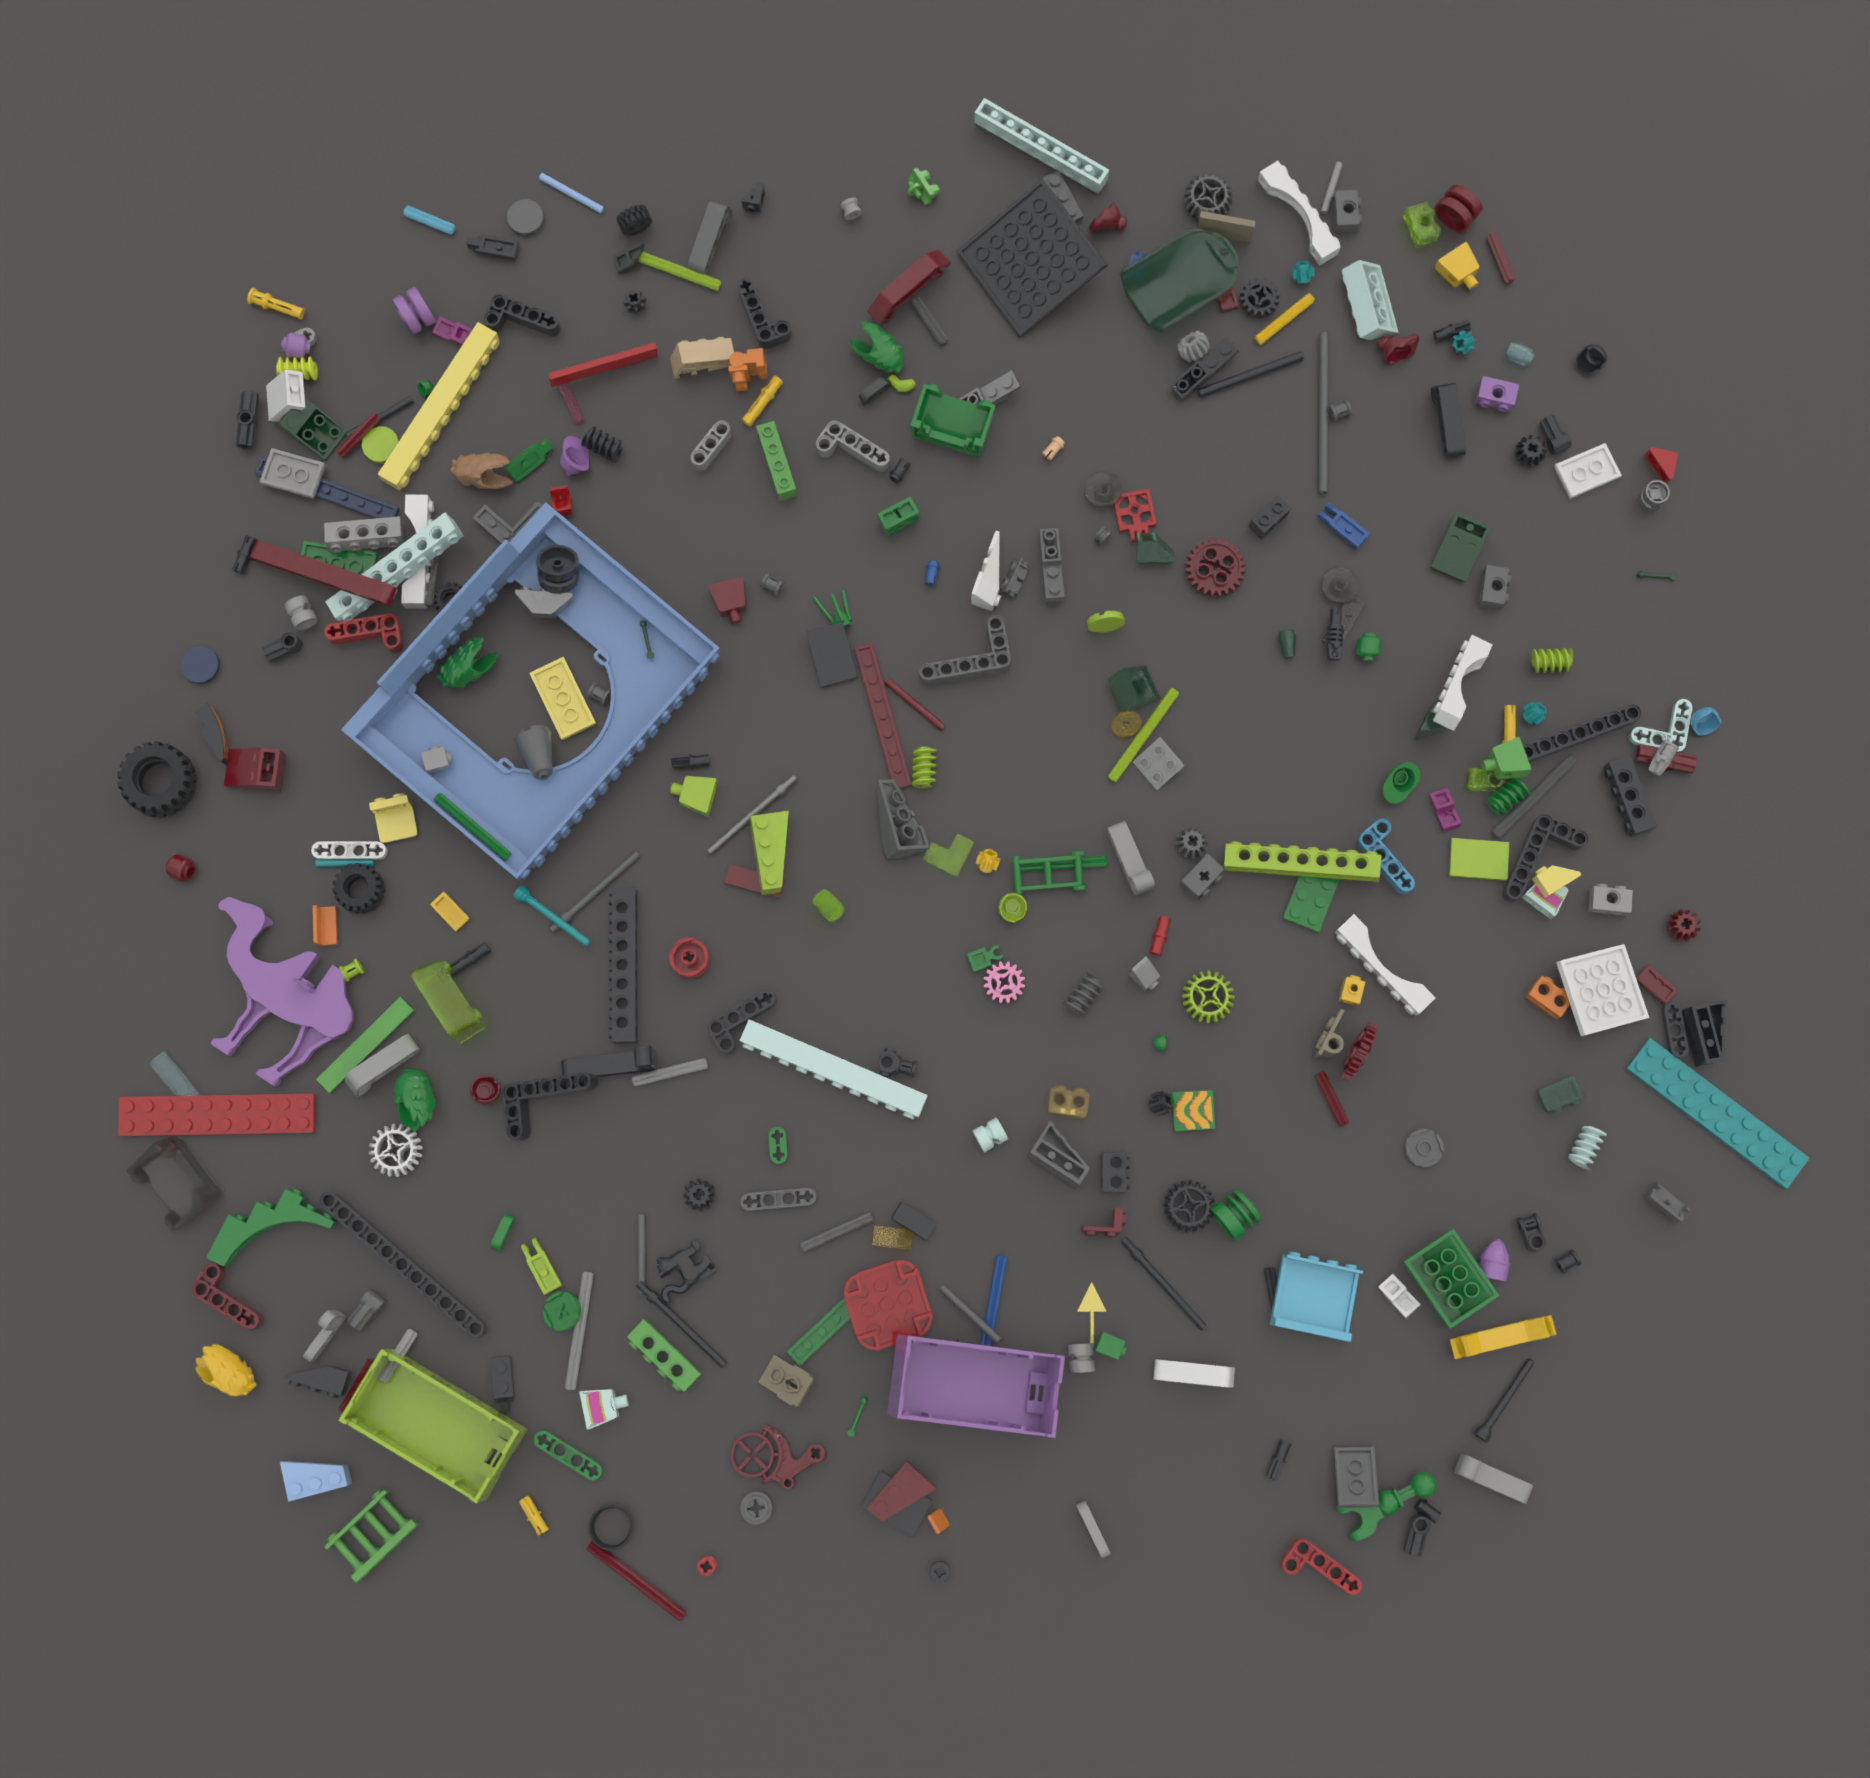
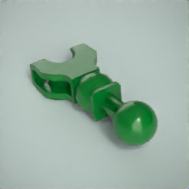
M1419 1472L1413 1476L1410 1485L1398 1491L1393 1487L1392 1490L1386 1489L1379 1492V1507L1338 1508L1337 1504L1335 1508L1340 1514L1351 1511L1360 1514V1525L1350 1533L1351 1540L1357 1542L1371 1536L1376 1530L1377 1522L1384 1518V1515H1393L1399 1510L1400 1506L1403 1508L1402 1502L1416 1495L1421 1498L1432 1496L1436 1491L1437 1482L1432 1474Z

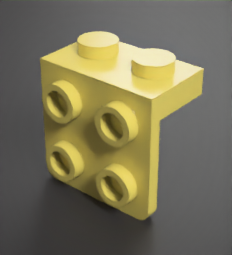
M403 793L395 794L393 798H377L374 802L369 803L370 810L375 814L380 842L388 843L418 835L412 800L408 795Z

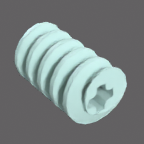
M1583 1126L1581 1129L1583 1133L1578 1135L1580 1140L1575 1141L1577 1147H1573L1571 1150L1574 1154H1569L1568 1158L1575 1165L1590 1170L1586 1164H1593L1590 1156H1597L1593 1149L1600 1150L1596 1143H1603L1604 1141L1600 1136H1606L1607 1134L1598 1128Z

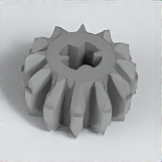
M1199 331L1185 335L1177 345L1180 356L1188 362L1193 360L1196 362L1197 359L1208 354L1210 349L1207 336Z

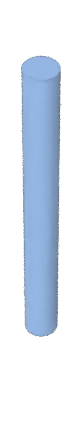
M540 174L539 179L593 210L601 214L603 213L605 207L548 175Z

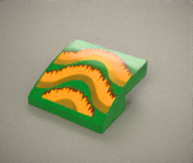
M1214 1090L1172 1092L1175 1132L1216 1129Z

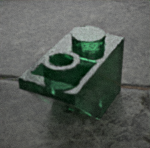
M1137 533V562L1144 564L1151 562L1164 564L1175 562L1174 550L1156 533Z

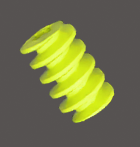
M282 357L278 359L276 365L277 376L286 369L302 372L305 380H310L311 378L317 380L318 367L317 363L313 362L312 357L308 358V362L305 361L304 357H301L300 362H298L296 357L293 358V362L290 361L289 357H286L285 362H283Z

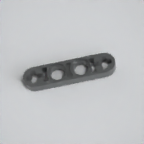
M811 1188L753 1192L744 1194L740 1204L747 1211L810 1206L815 1203L817 1195ZM806 1191L813 1195L810 1202H807L806 1199H799L801 1203L796 1204V1192H800L799 1196L806 1195ZM786 1193H791L794 1196V1201L791 1204L783 1202V1196ZM757 1195H761V1207H758V1203H753L750 1208H748L747 1204H744L747 1197L750 1196L752 1200H758ZM766 1195H772L775 1199L771 1206H766L763 1202Z

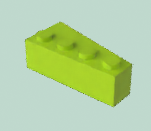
M789 811L750 817V827L762 895L779 893L782 889Z

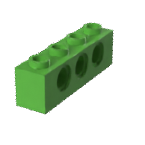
M771 421L756 426L779 502L796 497V487L775 422Z
M643 1319L627 1336L630 1339L628 1343L636 1351L640 1349L644 1353L642 1357L648 1363L652 1364L654 1362L659 1367L657 1371L664 1378L668 1376L673 1381L671 1385L677 1391L683 1390L686 1392L702 1375L646 1319ZM648 1337L654 1340V1346L651 1349L646 1348L644 1345V1341ZM661 1351L668 1353V1360L665 1363L661 1362L658 1358ZM675 1365H680L683 1369L680 1376L673 1374V1367Z

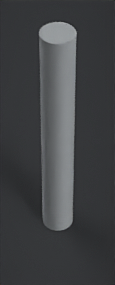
M1341 162L1335 163L1321 208L1322 214H1328L1343 164Z

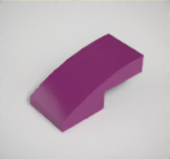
M439 316L432 334L462 346L473 329L459 322L454 323Z
M1448 788L1430 793L1429 797L1442 831L1445 832L1460 827L1462 822L1454 808L1455 803Z

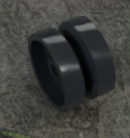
M552 545L542 549L537 555V578L539 585L544 590L550 593L561 594L571 591L578 585L580 578L578 569L579 559L577 553L572 548L564 545Z

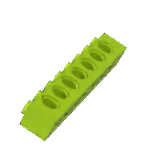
M1236 841L1226 844L1224 870L1373 882H1379L1381 855H1377V852L1367 851L1366 854L1358 853L1356 850L1338 852V849L1333 848L1322 851L1316 847L1300 849L1298 846H1288V848H1281L1277 844H1270L1267 847L1261 846L1259 843L1242 845L1241 842ZM1242 853H1247L1250 855V858L1242 860L1239 856ZM1265 854L1269 859L1262 862L1259 860V856ZM1286 856L1289 860L1286 863H1281L1278 861V858ZM1300 857H1305L1308 862L1302 865L1297 860ZM1325 859L1327 864L1320 866L1317 864V860ZM1344 860L1347 865L1345 867H1338L1336 862ZM1362 861L1366 864V867L1359 869L1355 864Z

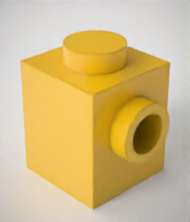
M1354 975L1344 978L1338 1001L1358 1006L1365 982L1361 981L1360 977Z

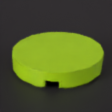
M378 426L372 428L362 439V449L370 461L384 464L398 444L399 439L393 430Z
M1106 611L1104 615L1096 613L1087 620L1088 630L1096 633L1117 630L1125 624L1123 614L1118 611Z

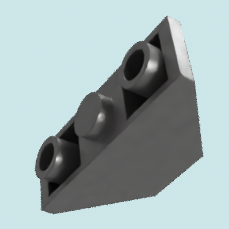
M521 587L520 590L515 589L517 598L534 617L555 618L574 602V595L570 591L557 594L550 593L543 588L539 589V591H532V588Z

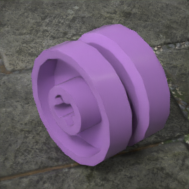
M414 286L406 291L410 303H407L402 295L392 299L399 316L413 335L422 331V326L418 321L419 318L427 327L436 322Z

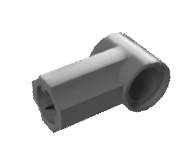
M371 1289L363 1295L359 1301V1306L347 1319V1322L358 1331H361L373 1315H376L386 1303L384 1299Z

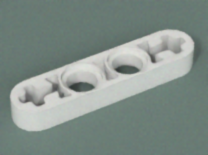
M320 841L312 846L311 852L317 859L382 860L387 856L388 850L381 842ZM322 846L323 849L331 851V856L329 852H322L320 855L316 851ZM338 846H344L345 852L341 856L335 854V849ZM357 846H363L364 853L360 856L354 854V849ZM368 846L371 850H377L379 846L383 851L377 855L375 852H369Z

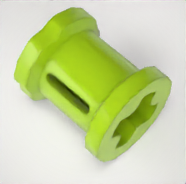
M357 958L352 963L339 967L346 982H349L350 978L360 973H365Z

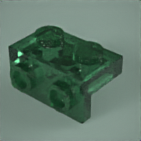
M1574 1076L1536 1090L1545 1112L1551 1110L1552 1113H1556L1564 1109L1563 1105L1568 1103L1570 1106L1581 1103L1580 1098L1585 1097L1584 1093L1581 1094Z

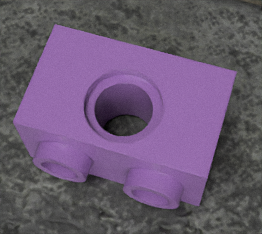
M1483 376L1478 385L1475 403L1484 408L1493 407L1501 412H1511L1516 402L1519 384ZM1493 393L1499 394L1500 398L1494 397Z

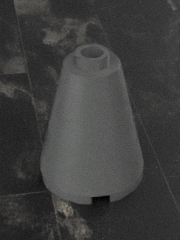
M533 725L530 726V730H520L515 735L514 741L533 776L539 780H546L553 773L552 733L547 726Z

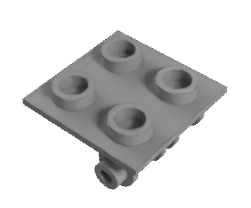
M1161 737L1133 761L1156 790L1162 787L1176 773L1178 774L1185 766Z

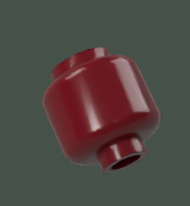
M176 854L166 862V873L170 878L185 882L195 875V864L190 858Z

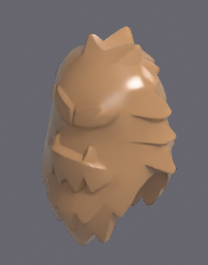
M482 453L477 455H461L457 461L452 460L453 467L450 471L464 486L473 485L479 489H500L513 483L510 478L498 475L492 471L493 468H499L510 463L506 456Z

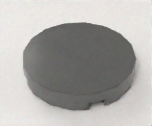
M521 199L510 206L507 212V221L510 228L516 234L527 236V234H534L541 229L544 223L543 211L535 201Z
M1427 1128L1417 1129L1410 1133L1405 1141V1155L1415 1166L1422 1168L1431 1167L1440 1161L1444 1153V1144L1436 1132Z

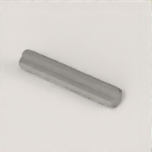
M408 1329L394 1351L405 1356L418 1334L414 1330ZM388 1360L377 1379L387 1384L399 1363Z

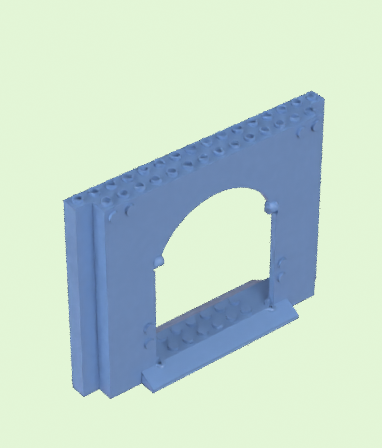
M545 502L510 542L506 539L377 681L380 687L341 730L520 881L521 878L524 880L530 874L531 867L533 869L536 866L539 868L546 859L544 857L558 847L559 844L557 842L561 838L564 839L571 832L570 827L582 820L584 817L582 814L586 809L590 810L595 805V799L599 794L602 796L609 788L607 785L612 780L616 781L619 778L621 769L624 766L628 767L634 760L633 756L637 751L640 753L645 748V742L649 737L652 739L659 730L657 728L662 723L666 724L669 721L671 712L674 709L678 710L682 706L685 696H690L695 691V685L699 680L701 682L704 681L709 674L707 672L708 665L710 663L714 664L720 657V648ZM564 545L572 548L577 553L580 578L578 585L570 591L574 595V602L558 614L557 617L597 649L594 653V658L601 666L607 669L611 687V702L607 720L595 741L576 758L553 767V773L548 779L539 780L533 776L529 769L516 768L507 758H502L498 762L493 760L414 692L416 691V683L425 673L428 674L435 666L434 663L446 655L447 649L451 644L454 645L460 639L459 635L472 626V621L476 616L480 617L485 611L484 607L497 598V593L505 584L516 581L522 587L532 588V591H539L542 587L539 585L537 578V555L548 546ZM642 620L647 622L648 639L651 651L654 653L652 659L647 658L648 651L643 629L639 624ZM599 654L604 657L603 661L598 657ZM433 746L444 747L446 752L450 751L453 761L450 763L451 769L428 774L421 752L429 751V748ZM503 762H506L509 765V767L506 768L505 766H503ZM438 793H442L511 852L509 859L503 860L434 801L435 796Z

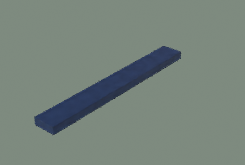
M261 456L254 472L256 475L262 476L268 458ZM322 478L315 495L317 498L374 519L396 517L400 510L398 506Z

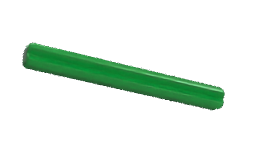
M438 793L435 796L434 801L503 860L509 859L511 852L442 793Z
M1106 856L1081 857L1082 868L1107 866ZM1074 859L1051 861V869H1075ZM1043 862L1020 864L1021 872L1044 870Z

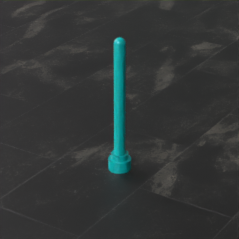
M521 885L515 891L513 897L519 902H527L584 946L589 945L590 940L534 899L531 896L530 890L524 885Z

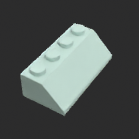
M1358 260L1342 269L1343 281L1348 291L1347 296L1351 302L1352 315L1355 318L1357 333L1360 338L1373 340L1381 338L1383 335L1391 336L1398 334L1381 266Z

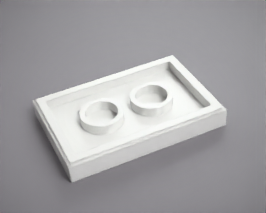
M1606 443L1554 465L1570 499L1622 476Z

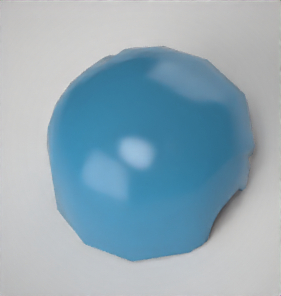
M1703 707L1692 715L1690 724L1697 735L1703 736L1715 731L1722 721L1714 708Z

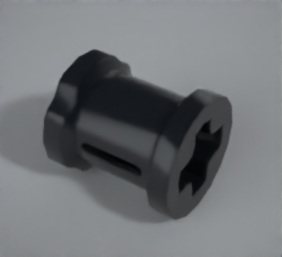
M1572 1249L1565 1256L1554 1259L1556 1266L1563 1274H1566L1567 1270L1575 1265H1581L1578 1255Z

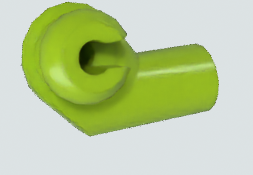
M894 374L888 378L891 385L898 392L911 391L916 385L913 379L899 380Z

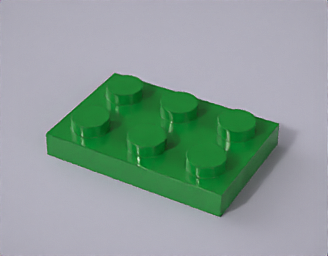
M1299 876L1282 919L1319 933L1340 879Z

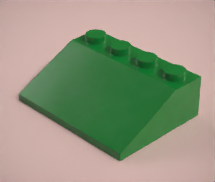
M1454 1229L1401 1261L1448 1329H1451L1500 1296Z

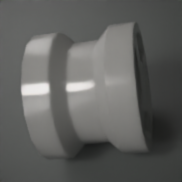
M848 198L840 204L841 209L845 212L844 217L846 220L856 219L862 214L861 208L858 207L857 198Z

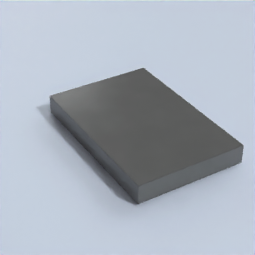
M1334 1447L1338 1508L1379 1507L1374 1447Z

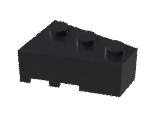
M1727 1000L1692 1006L1682 1010L1696 1067L1724 1060V1024H1726L1724 1015Z

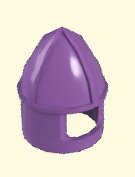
M1496 1239L1483 1250L1479 1257V1266L1487 1278L1507 1282L1509 1266L1511 1265L1510 1255L1501 1239Z

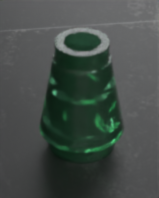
M1294 630L1280 631L1278 640L1284 658L1295 657L1296 634H1294Z

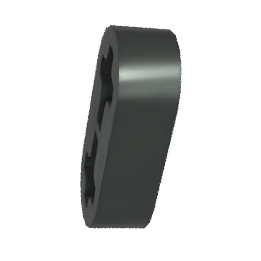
M882 376L865 388L858 398L864 405H867L890 387L891 382L886 376Z

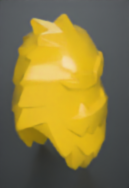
M213 1344L211 1347L205 1346L203 1347L204 1356L196 1358V1371L202 1381L220 1390V1392L233 1397L246 1396L257 1386L254 1382L252 1370L250 1367H247L246 1362H242L238 1355L217 1344Z

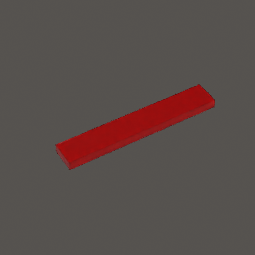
M650 343L548 374L550 385L555 387L657 357L656 344Z

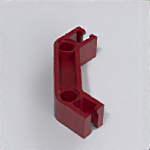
M940 250L924 254L879 293L867 312L878 324H882L883 321L889 322L903 303L931 279L942 276L944 271L941 268L949 267L952 262Z

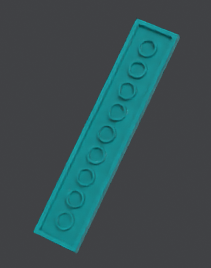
M1651 1038L1647 1039L1627 1066L1626 1070L1784 1189H1788L1809 1160L1807 1155Z

